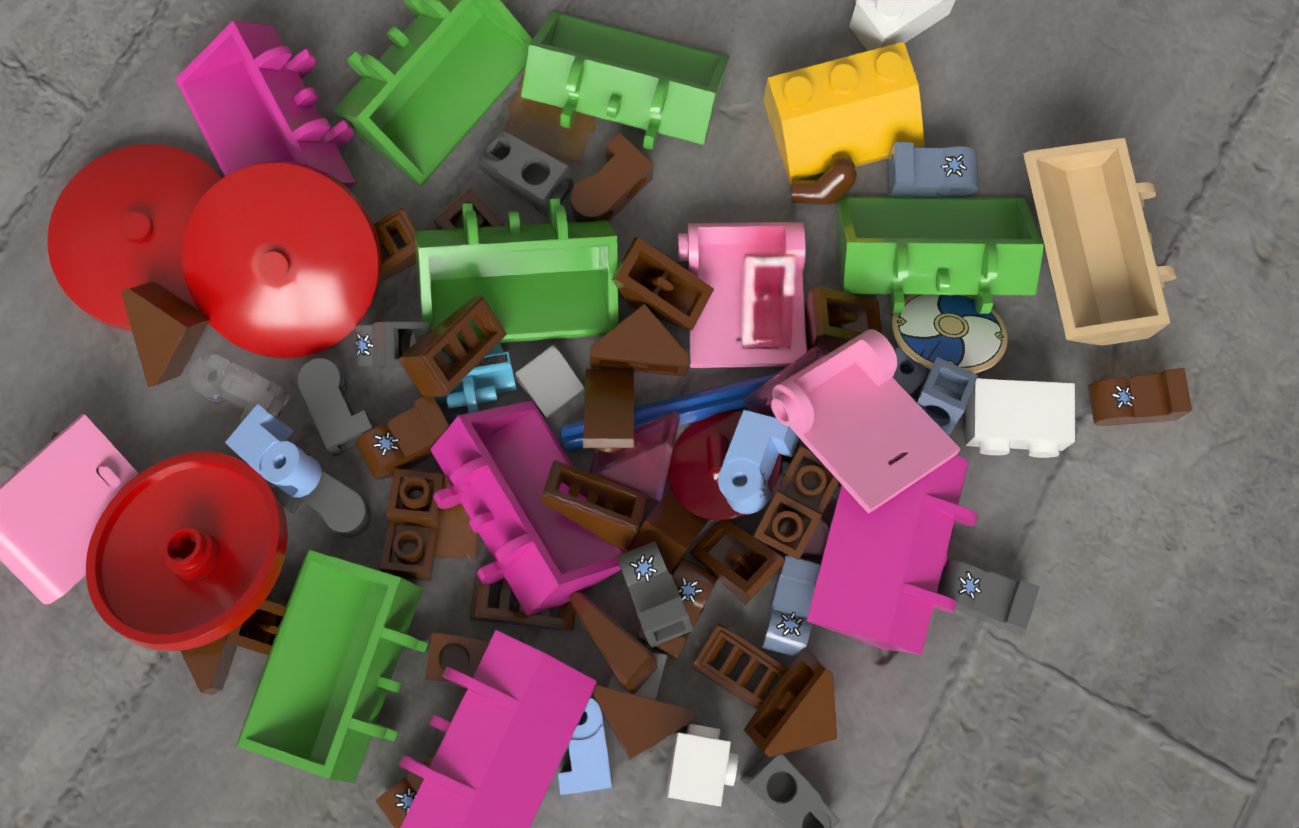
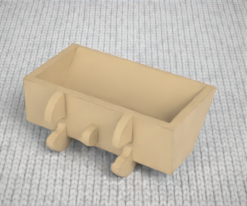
M1125 138L1033 150L1023 153L1066 340L1104 346L1149 339L1170 324L1162 289L1165 287L1164 282L1175 280L1177 276L1173 266H1156L1151 246L1153 238L1152 234L1148 232L1142 209L1145 207L1143 200L1154 198L1156 191L1152 183H1136Z

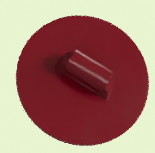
M743 411L721 412L695 422L681 435L672 450L668 465L670 488L677 501L693 515L708 520H729L744 515L732 509L720 491L718 484L723 461ZM782 454L778 455L768 481L770 493L780 475Z

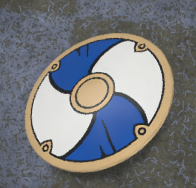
M911 294L904 299L903 312L893 314L892 331L896 342L910 358L931 369L936 357H939L974 374L979 373L999 362L1007 348L1008 335L1002 319L993 309L989 314H978L975 308L974 296Z

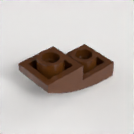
M586 369L583 448H596L603 452H615L622 448H634V369Z
M802 446L799 447L753 536L797 560L800 559L839 483L812 451Z
M404 469L394 470L386 513L388 526L380 564L381 572L397 577L431 581L442 510L437 506L433 496L435 492L444 489V474Z

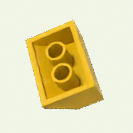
M904 41L767 78L763 102L790 185L793 180H810L821 177L831 167L830 161L837 156L851 158L855 167L887 159L894 142H913L914 147L924 148L925 146L919 84Z

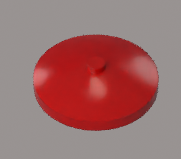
M159 144L123 147L108 152L87 164L69 181L61 192L52 211L48 226L47 247L49 261L53 273L65 294L94 319L108 326L126 331H132L121 290L155 282L199 312L189 293L182 266L183 238L188 220L202 196L222 177L197 156L175 147Z
M269 161L250 165L230 173L215 183L202 196L190 215L185 229L182 246V266L185 281L194 304L201 314L210 319L209 324L220 335L238 347L255 354L274 358H297L316 354L337 344L363 320L372 306L378 291L382 270V254L377 231L370 215L357 196L347 186L330 174L309 165L290 161Z
M215 452L186 453L163 460L149 467L128 482L115 495L99 518L91 536L86 557V582L90 599L96 611L116 632L135 644L159 651L188 650L201 647L224 637L244 623L260 607L274 587L280 574L288 540L287 520L282 503L275 490L258 472L244 461L226 454Z

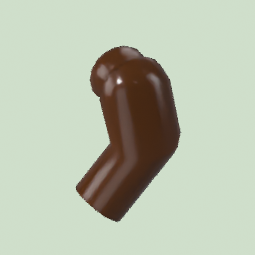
M846 156L833 158L830 161L831 167L818 181L793 180L791 203L832 205L836 203L855 183L857 173L852 159Z

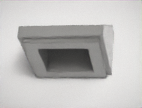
M555 345L549 347L515 374L518 383L546 418L585 390Z

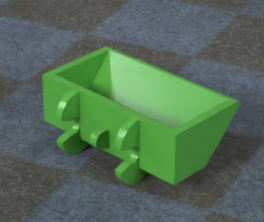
M403 0L416 18L403 33L398 28L392 26L386 35L393 44L380 59L377 60L368 54H365L362 58L356 51H353L347 58L349 65L362 79L333 111L342 120H347L350 123L354 133L366 145L420 187L423 186L526 67L529 44L532 38L500 0Z
M552 11L529 44L521 97L564 108L561 113L560 125L565 128L571 129L573 127L576 116L580 112L647 130L643 148L654 150L659 133L704 145L712 124L730 57Z
M842 196L836 202L837 259L842 292L850 294H888L891 313L903 312L905 305L904 294L974 295L975 308L978 314H989L993 306L992 295H1036L1044 242L1025 198Z
M550 198L548 201V224L520 225L519 212L515 211L508 212V226L478 228L473 204L462 203V229L414 231L421 321L429 322L430 331L476 295L484 297L507 333L499 343L604 336L618 325V288L611 280L618 268L617 235L607 220L567 222L564 205L560 206V198ZM471 319L468 323L477 337L481 339L483 335L473 319ZM457 333L456 337L460 341L461 345H466L460 337V335Z
M307 549L235 746L327 779L355 783L371 736L381 739L385 738L394 742L397 741L399 731L376 724L387 691L399 693L402 683L391 679L402 648L407 647L426 654L429 649V643L407 635L423 588L403 578Z

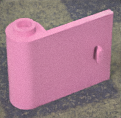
M687 223V233H678V262H687V270L714 288L693 330H689L690 368L806 366L807 349L802 275L805 264L804 223ZM739 340H756V341H739Z
M873 329L866 330L776 385L772 391L773 400L771 402L772 411L778 421L785 426H789L868 514L956 456L961 449L893 378L897 369L896 353L888 339ZM899 457H903V458H901L900 460H898L897 462H895L894 464H892L891 466L889 465L890 463H892L893 461H895V460L898 459Z
M81 414L8 480L0 483V561L43 604H50L62 597L86 575L87 550L99 518L115 495L139 474L85 414ZM96 469L99 470V474L106 480V482L97 474Z

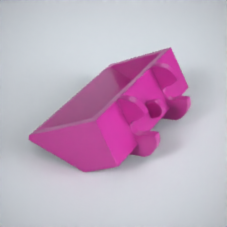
M233 20L175 78L224 177L234 171L261 162L290 161L320 169L338 179L349 189L356 184L339 151V148L347 144L353 137L354 131L347 120H343L332 127L331 130H328L330 124L326 118L321 117L314 104L319 98L315 89L312 87L306 88L302 81V78L307 76L316 65L314 55L311 50L305 49L291 60L292 53L288 46L283 45L274 26Z
M533 400L458 415L430 449L451 484V487L435 492L433 496L434 501L441 509L451 508L462 503L471 519L469 525L473 532H479L495 562L481 567L477 571L478 577L483 584H491L505 578L527 616L563 605L570 601L569 598L575 591L583 593L621 570L617 556L625 553V550L609 544L540 502L553 461L556 460L572 467L573 465ZM561 482L559 491L568 494L570 487ZM580 493L578 494L579 499L584 501L587 500L585 496L581 495Z
M958 455L954 456L869 514L841 485L807 622L876 648L922 655L933 608L947 613H954L957 604L955 600L937 594L943 566H946L948 559L946 553L954 521L966 526H975L978 514L973 510L958 505L969 461ZM899 457L898 459H896L895 461H893V462L890 463L889 465L891 466L892 464H894L895 462H897L898 460H900V459L903 458V457Z
M495 630L473 678L447 666L442 674V677L467 689L451 723L434 714L429 722V725L446 732L431 765L429 766L407 755H403L399 762L400 767L424 778L400 828H530L597 681L546 653Z

